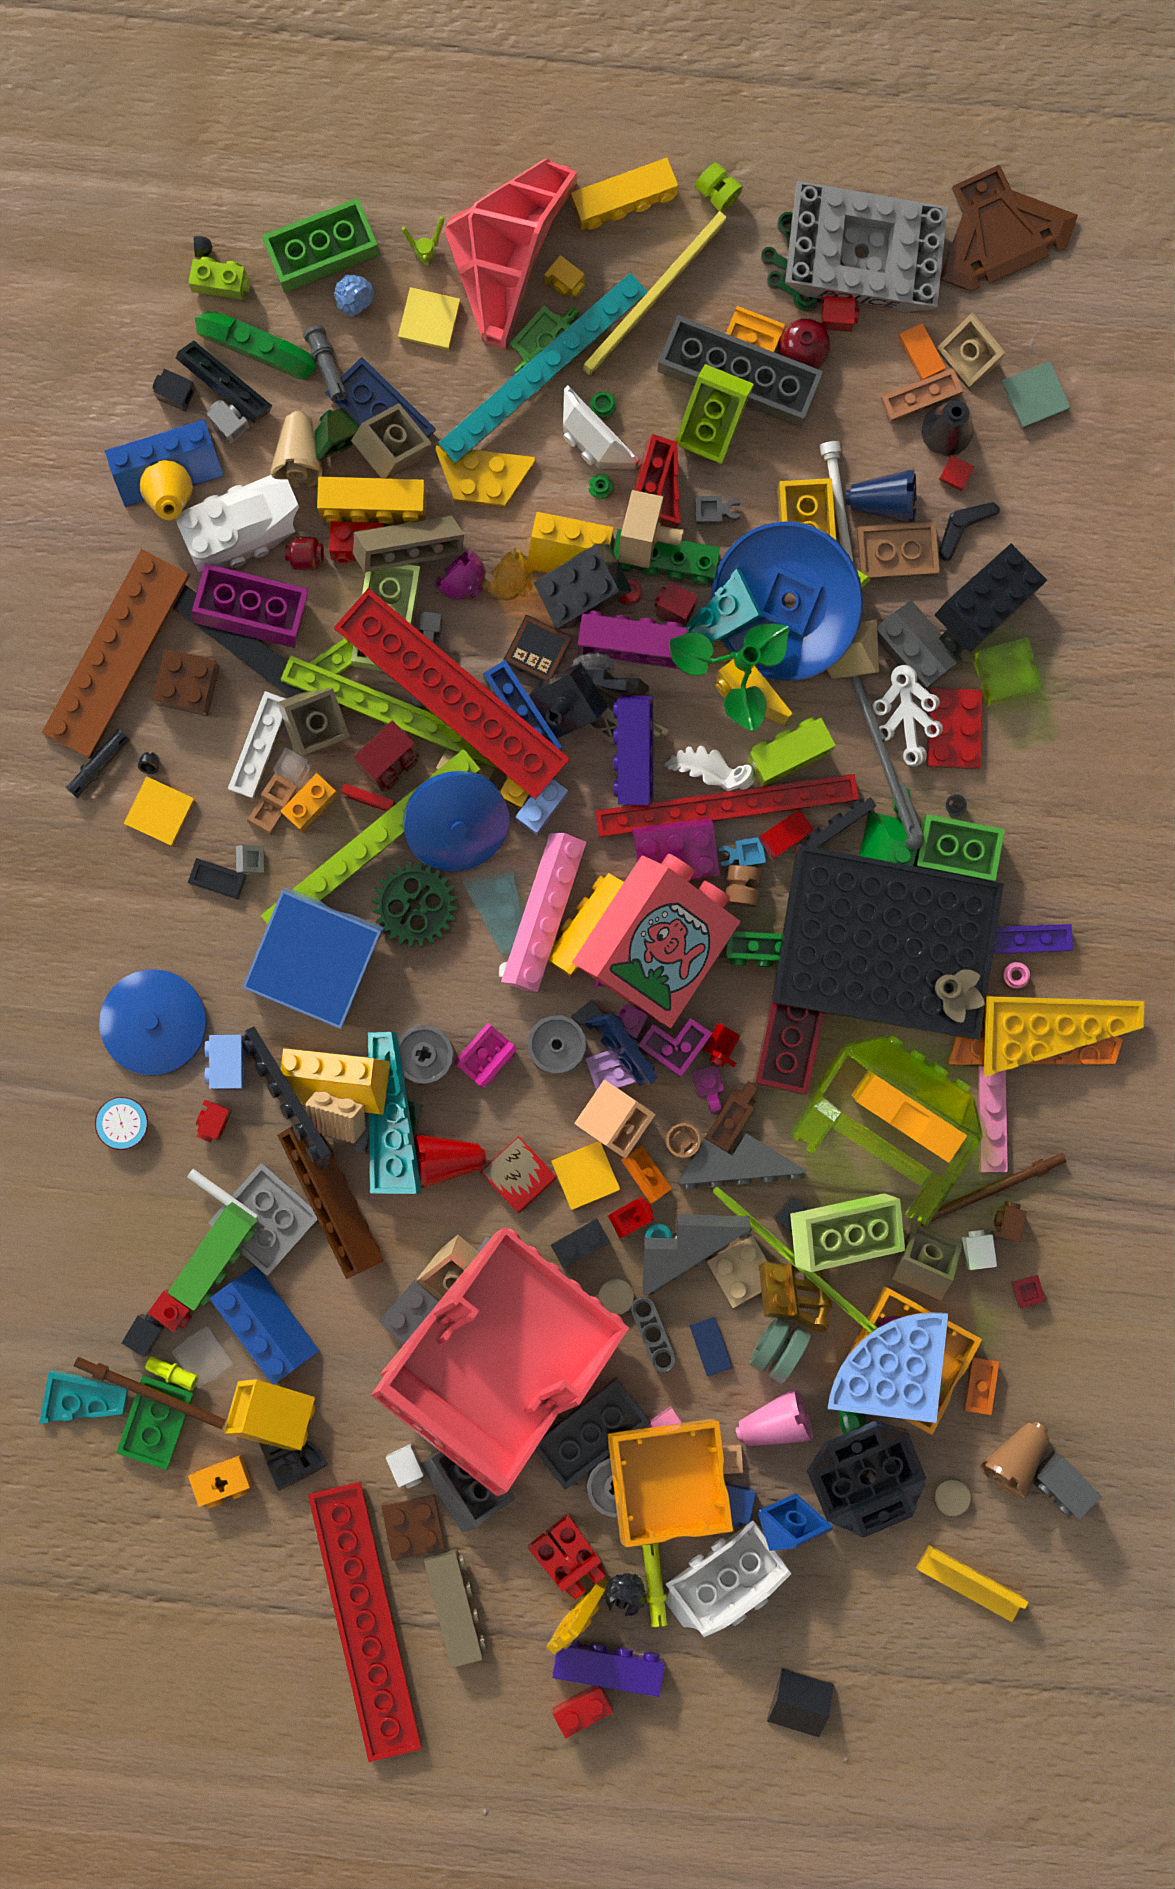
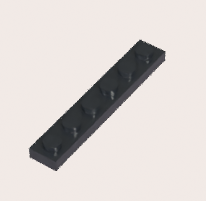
M255 1026L245 1030V1041L242 1043L243 1048L249 1057L252 1056L254 1058L259 1076L265 1077L269 1083L267 1086L271 1096L278 1098L281 1103L280 1109L283 1116L287 1120L290 1119L293 1123L295 1136L299 1141L303 1140L307 1146L306 1153L311 1162L316 1161L320 1169L329 1166L330 1150Z

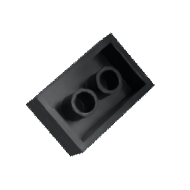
M609 544L593 545L534 582L556 629H570L581 622L582 613L588 614V611H600L632 591Z

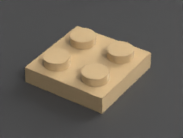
M753 1235L706 1261L732 1308L762 1292L759 1265L768 1261Z

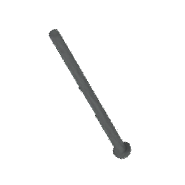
M861 676L850 677L908 837L904 844L911 850H917L922 847L924 836L904 782L899 784L889 754L883 745V742L886 740L879 729Z

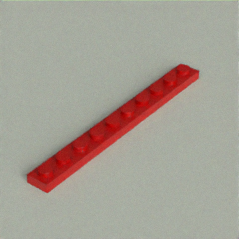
M855 774L652 802L650 805H631L596 810L595 816L598 836L601 838L633 833V828L711 818L712 822L854 802L859 797Z

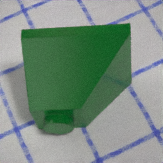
M869 812L859 856L913 866L917 850H911L905 846L904 842L908 840L901 819Z

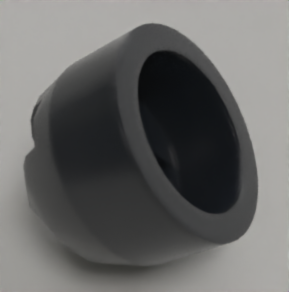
M194 236L195 258L208 256L212 251L210 239L205 236Z
M145 752L141 755L138 762V769L141 772L156 774L159 770L160 758L156 753L152 752L149 754V752Z
M953 794L947 798L945 807L951 815L959 816L965 812L967 802L963 796ZM950 800L963 804L961 809L949 805Z

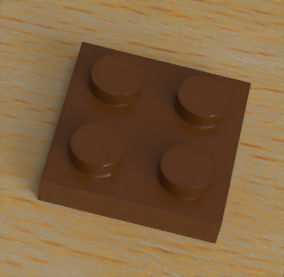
M435 1494L381 1506L392 1560L445 1549Z

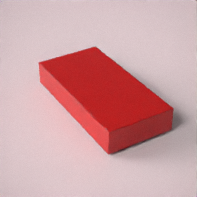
M344 783L342 794L345 798L386 812L396 805L394 800Z
M798 809L760 835L758 839L774 859L814 831V828L801 810Z

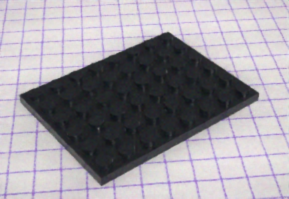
M800 844L797 845L771 1003L971 1040H980L985 1005L976 1009L966 1010L964 1022H956L944 1012L943 1000L937 996L935 985L937 980L944 975L954 976L961 970H972L980 975L974 987L981 993L984 1002L986 1001L1004 884ZM948 983L944 986L945 992L950 993L952 990L951 985Z

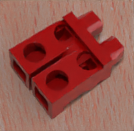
M570 1513L551 1526L550 1533L546 1530L528 1544V1550L562 1592L566 1590L574 1599H577L586 1591V1588L579 1580L586 1573L594 1583H598L606 1576L600 1556L579 1529ZM554 1538H555L556 1541L560 1544V1546L563 1548V1550H564L565 1552H563V1551L561 1550V1548H560V1547L558 1546V1544L555 1542Z

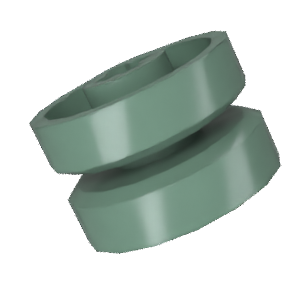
M774 1318L759 1338L748 1364L761 1372L772 1362L769 1369V1377L782 1385L801 1358L811 1334L797 1327L787 1337L791 1327L790 1321Z

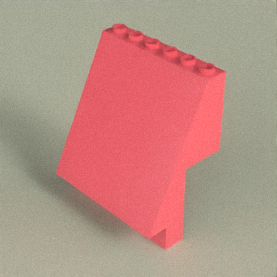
M504 1227L490 1238L380 1373L383 1378L370 1396L493 1494L499 1496L508 1492L557 1415L580 1405L629 1327L623 1323L620 1316L610 1313L605 1309L599 1299L589 1296L584 1292L578 1282L568 1279L562 1274L561 1269L557 1265L549 1263L541 1257L540 1252L536 1248L528 1246L520 1240V1236L515 1231Z

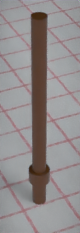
M1060 1153L1044 1161L1043 1159L1035 1161L1031 1167L917 1216V1219L921 1226L1034 1176L1041 1177L1049 1173L1048 1170L1066 1163V1158L1063 1153Z
M77 1357L74 1363V1367L92 1374V1378L99 1381H109L221 1430L225 1425L226 1419L109 1370V1366L102 1363L95 1364L80 1357Z

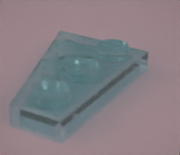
M514 871L462 880L500 953H511L522 920Z

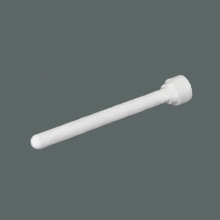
M830 441L819 445L820 453L824 457V461H827L829 477L832 478L833 502L840 545L853 561L837 460L840 458L841 446L839 441Z

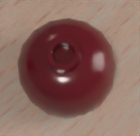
M801 318L791 322L783 330L779 339L780 355L816 369L822 366L830 352V337L826 328L813 319Z

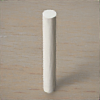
M195 1169L187 1176V1178L226 1206L234 1202L257 1219L258 1215Z

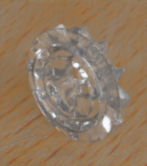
M590 652L587 655L581 654L573 660V666L581 662L585 670H606L610 674L615 669L614 659L610 658L607 654L600 655L599 652L596 654H591Z

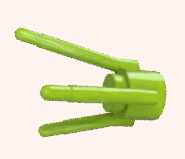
M443 216L439 218L433 239L431 240L421 238L415 241L405 227L401 229L410 243V247L415 249L416 258L424 263L425 266H429V262L435 258V247L439 244L438 240L445 220Z

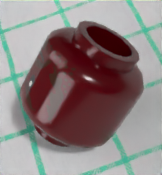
M295 536L292 538L290 545L285 546V560L290 561V565L294 570H316L319 564H323L324 546L322 543H319L316 537Z

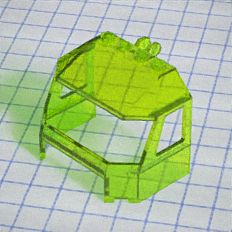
M892 1034L889 1038L885 1035H878L848 1041L844 1044L792 1122L790 1136L798 1142H801L802 1139L809 1144L806 1149L813 1154L831 1127L923 1187L905 1213V1216L912 1218L916 1214L919 1216L917 1220L927 1226L950 1193L983 1138L974 1095L970 1092L972 1087L959 1078L956 1082L948 1078L949 1072L934 1061L930 1065L924 1062L927 1057L922 1052H918L915 1049L912 1052L907 1051L902 1047L904 1042ZM848 1055L896 1089L969 1135L942 1176L918 1163L841 1112L822 1097Z

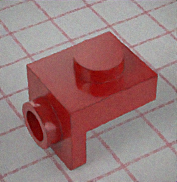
M718 1022L703 1051L712 1055L709 1060L721 1067H724L725 1063L735 1067L737 1063L729 1059V1056L741 1035Z
M644 1197L633 1200L607 1215L619 1238H623L655 1220L652 1207L645 1201Z

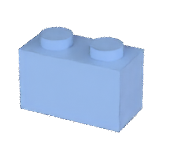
M553 779L536 800L532 797L528 799L516 815V821L538 836L568 796V790Z
M209 1035V1041H205V1057H209V1068H205V1083L209 1084V1089H245V1050L242 1044L245 1041V1036Z

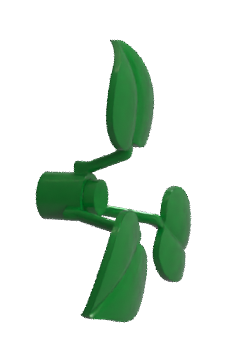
M780 624L755 626L745 635L744 647L738 653L732 652L729 655L715 659L710 658L713 654L712 643L706 636L700 633H686L679 637L671 638L669 650L676 666L682 672L691 676L704 675L708 670V663L715 664L734 659L735 666L739 670L744 671L745 674L741 682V689L735 688L727 693L724 699V709L727 716L734 723L748 731H755L764 720L767 707L766 698L761 689L756 686L746 689V683L749 675L752 673L751 669L757 663L763 666H775L784 659L787 651L789 627Z

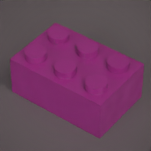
M711 818L632 829L636 863L643 855L662 864L667 854H671L695 870L690 879L720 875L714 825Z

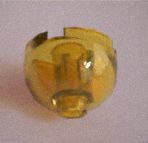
M515 547L513 548V554L509 551L491 571L494 578L491 582L486 579L483 586L486 591L499 600H514L519 595L525 597L533 587L530 583L533 578L532 564Z

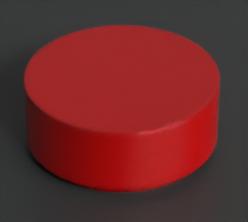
M627 578L632 591L619 598L618 601L625 606H632L641 599L642 588L636 580Z

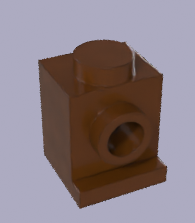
M1005 1201L1001 1211L997 1210L994 1226H997V1230H991L990 1234L994 1237L1020 1242L1027 1211L1020 1210L1021 1204Z

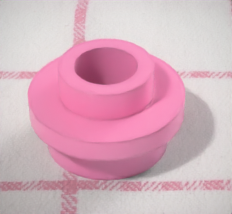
M1014 962L1005 968L1003 978L1009 987L1015 989L1022 988L1029 982L1030 971L1023 963ZM1013 971L1020 973L1021 977L1019 980L1012 978Z

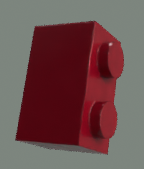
M669 582L667 588L662 586L656 596L654 605L657 607L656 616L667 622L680 623L684 628L696 608L698 596Z

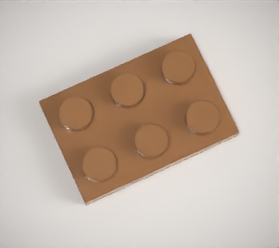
M936 522L857 527L860 572L867 575L870 580L939 575Z

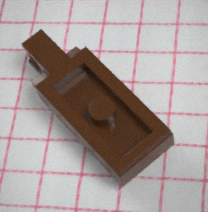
M748 1081L741 1092L735 1089L704 1139L728 1152L754 1109L753 1106L756 1101L751 1099L758 1086Z

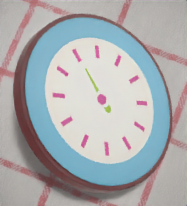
M116 1097L108 1100L100 1107L95 1118V1130L99 1139L106 1146L115 1150H127L137 1146L146 1136L149 1126L148 1115L144 1107L136 1100L128 1097Z

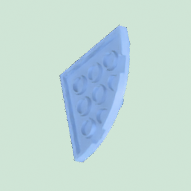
M931 1312L905 1316L893 1320L867 1335L851 1351L840 1367L832 1386L828 1409L936 1423L948 1313Z

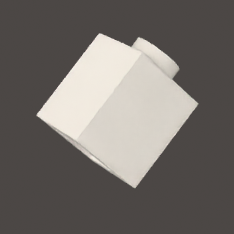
M984 1230L968 1231L969 1236L962 1237L966 1269L975 1270L997 1267L993 1235L985 1234Z
M412 1443L387 1454L386 1460L398 1487L406 1485V1488H410L422 1482L420 1478L424 1476L425 1471L420 1465L421 1462Z

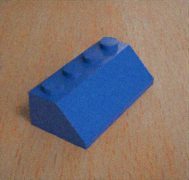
M205 419L104 450L113 479L125 507L145 501L140 492L141 476L147 467L157 464L158 461H174L182 465L190 475L193 486L224 477Z
M257 1266L252 1267L209 1298L274 1385L320 1351Z

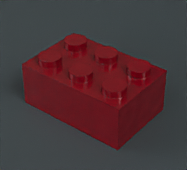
M392 720L353 757L360 770L382 791L385 787L388 790L399 781L397 776L402 771H410L418 763L416 758L419 754L415 743Z

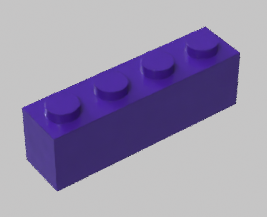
M621 696L617 699V703H614L613 716L618 719V729H614L613 734L614 745H618V755L614 756V771H618V781L614 782V796L618 797V804L650 805L654 800L653 696Z
M574 1639L567 1649L562 1648L555 1655L552 1678L656 1697L660 1696L665 1663L664 1659H660L659 1654L644 1652V1655L633 1654L632 1649L618 1647L617 1651L606 1649L607 1645L592 1642L590 1646L580 1644V1640Z

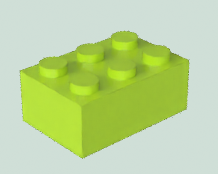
M705 364L698 375L675 441L677 445L722 464L730 449L754 384Z
M811 717L801 722L797 730L791 732L790 729H787L776 735V739L773 742L767 744L766 741H763L752 747L747 763L754 769V774L760 787L768 786L832 753L836 745L822 718L814 720Z

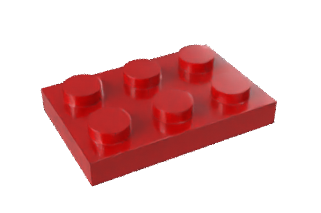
M930 688L929 693L936 695L939 698L940 704L937 709L928 711V716L933 720L939 721L943 726V731L939 736L934 738L928 737L927 767L980 769L982 690ZM929 699L928 705L933 707L934 703ZM931 725V731L936 733L937 728Z

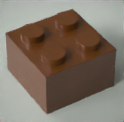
M164 649L152 700L158 706L208 716L220 668L216 660Z

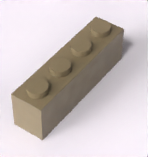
M453 516L354 532L353 554L364 572L462 555L464 533Z
M457 1549L426 1557L424 1563L451 1668L483 1660V1651H487L484 1635H478L476 1625L480 1624L477 1608L472 1609L469 1598L474 1596L470 1581L465 1582L463 1572L467 1571L464 1556H458Z

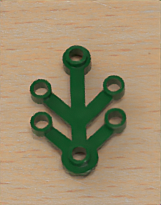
M793 212L781 214L777 225L778 230L785 235L788 250L791 228L786 229L783 224L786 222L792 224ZM766 247L762 250L761 260L764 264H774L787 271L788 259L779 255L773 247ZM770 252L774 257L767 259L764 254ZM773 271L768 275V286L772 289L780 288L793 296L794 304L798 309L810 311L817 306L819 298L810 297L811 300L809 302L802 301L801 297L803 295L785 284V279H783L780 272ZM772 277H777L780 281L779 283L774 284L771 282L770 279Z

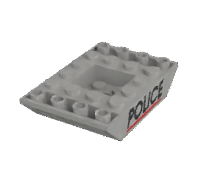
M797 181L785 284L807 297L824 299L825 296L856 298L855 305L902 313L936 309L938 305L948 207ZM862 247L865 249L867 257L864 259L858 258L855 254V248Z

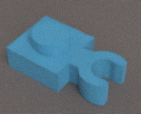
M758 837L735 841L736 849L728 846L718 848V853L726 852L729 854V860L720 862L721 867H728L734 861H738L740 866H754L766 863L764 848Z

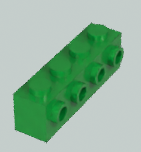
M617 529L613 550L617 561L619 560L621 529ZM657 541L649 568L622 562L618 563L624 572H631V569L642 571V574L654 577L657 574L667 575V578L670 580L682 581L685 578L693 580L694 584L707 586L708 583H713L715 579L720 547L682 541L679 547L678 545Z
M733 932L725 945V960H731L730 965L746 966V961L757 962L758 967H773V963H778L782 934Z

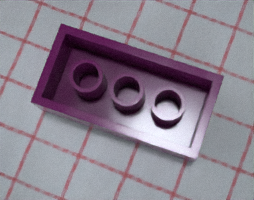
M205 563L192 609V621L196 624L295 648L308 601V589Z
M588 611V614L582 613L578 655L679 669L671 657L669 641L671 638L686 634L687 628H683L682 624L677 622H667L666 625L656 624L655 620L648 618L633 621L626 615H614V618L604 617L602 612Z

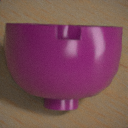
M470 549L469 553L465 551L444 569L446 576L443 579L438 576L434 582V585L450 599L463 600L468 596L473 599L483 590L481 584L485 579L486 570L480 557L473 549Z

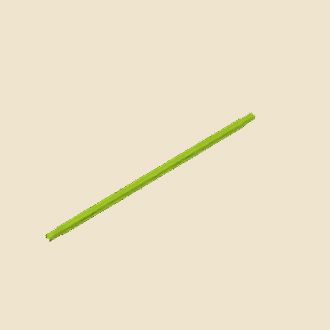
M718 1186L713 1190V1193L738 1216H749L750 1227L869 1333L878 1329L877 1326L815 1271L809 1272L795 1265L794 1253L735 1200L724 1193ZM940 1385L941 1393L944 1390V1387L942 1385Z

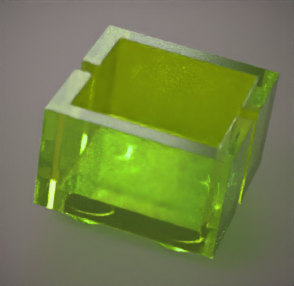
M1028 637L978 650L973 656L979 679L989 674V677L985 678L981 683L987 706L1034 694L1042 688L1037 666H1031L1034 656Z

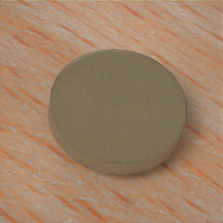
M611 1279L600 1288L599 1300L610 1313L620 1315L631 1308L634 1301V1293L626 1281Z
M949 1479L938 1485L934 1494V1500L937 1508L942 1513L948 1516H958L968 1509L971 1496L965 1484L955 1479Z

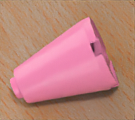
M797 1389L789 1390L741 1419L739 1427H736V1434L740 1443L744 1442L747 1447L801 1443L812 1440L813 1429L809 1414H806L803 1408L805 1403L800 1392Z

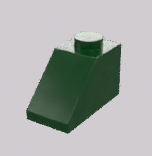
M343 407L334 411H326L320 417L321 423L315 430L316 457L319 461L350 448L353 445L351 440L360 427Z

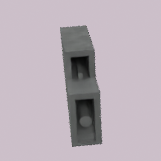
M745 1133L732 1155L704 1139L678 1180V1183L682 1184V1189L698 1188V1183L708 1182L709 1187L725 1186L724 1180L734 1179L735 1185L751 1183V1178L761 1177L762 1182L778 1181L777 1176L788 1175V1180L804 1179V1173L807 1170Z
M678 1214L677 1238L644 1237L643 1295L657 1293L668 1281L679 1279L687 1269L692 1266L701 1265L714 1252L725 1250L733 1240L747 1236L752 1231L749 1216Z

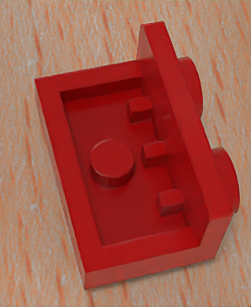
M330 521L329 553L331 560L341 564L357 561L353 554L354 532L382 528L383 523Z

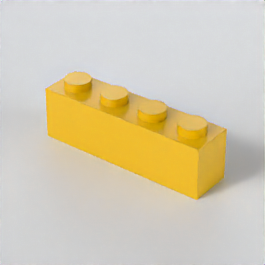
M666 157L571 192V205L581 230L586 228L592 230L600 227L603 224L602 222L611 219L617 221L632 211L642 212L654 203L671 201L678 193V183Z

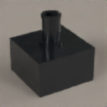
M581 662L540 682L529 694L556 739L597 720L608 708Z

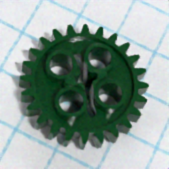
M408 862L405 871L396 866L397 874L393 875L388 871L387 874L390 880L387 882L380 879L384 888L374 890L380 895V898L372 899L374 904L379 905V908L374 909L372 912L373 914L381 915L375 922L376 924H385L383 934L391 931L389 937L391 941L398 936L400 946L404 944L405 940H408L410 948H413L415 941H418L421 948H423L424 940L426 939L433 945V936L437 935L442 939L441 930H451L446 924L447 921L452 922L456 920L450 915V912L458 911L456 906L451 905L452 902L458 900L457 896L449 895L454 890V886L446 887L445 885L449 878L444 877L440 880L441 870L438 869L432 874L431 866L429 865L425 870H422L421 863L418 862L416 868L412 869ZM411 880L419 883L418 891L413 894L405 891L406 883ZM429 886V891L419 901L421 909H414L406 923L402 925L400 923L401 920L411 909L409 902L411 900L416 902L423 889ZM432 895H436L441 899L440 905L435 909L428 908L426 905L427 899ZM394 902H401L404 905V910L399 915L390 913V906ZM415 917L425 919L423 929L414 930L411 927V922Z

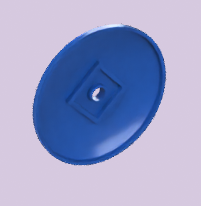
M783 521L759 526L744 534L729 548L717 568L712 586L711 600L715 596L714 593L731 578L730 575L736 569H741L762 614L758 619L721 639L730 653H738L744 647L745 635L751 628L763 624H780L789 627L787 651L784 659L775 666H763L759 663L755 665L763 677L782 681L805 679L827 670L842 658L853 643L861 623L863 591L858 571L852 559L833 537L808 524ZM788 593H792L796 597V605L793 608L788 607L785 603V597Z

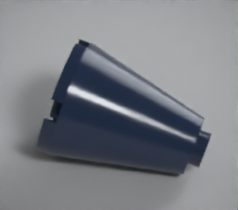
M906 470L851 484V490H846V505H851V510L909 523L915 522L916 509H913L915 501H917L915 470Z

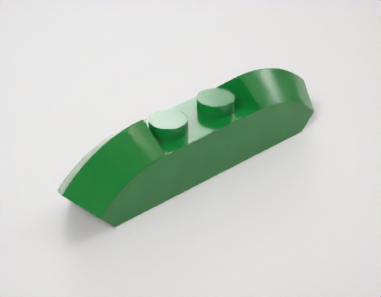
M206 311L195 317L197 334L210 342L297 379L305 380L316 369L315 361L309 352L284 339L217 312Z

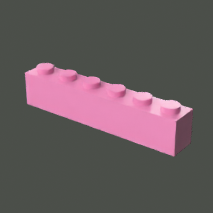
M550 833L504 971L502 983L523 991L538 992L584 852L585 841L566 833Z

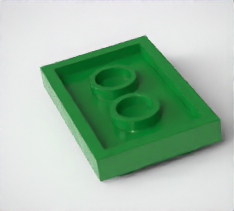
M143 1375L140 1381L141 1384L191 1404L194 1391L190 1392L185 1388L168 1384ZM136 1393L116 1453L168 1470L187 1415Z

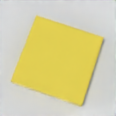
M410 287L398 339L449 351L461 300Z

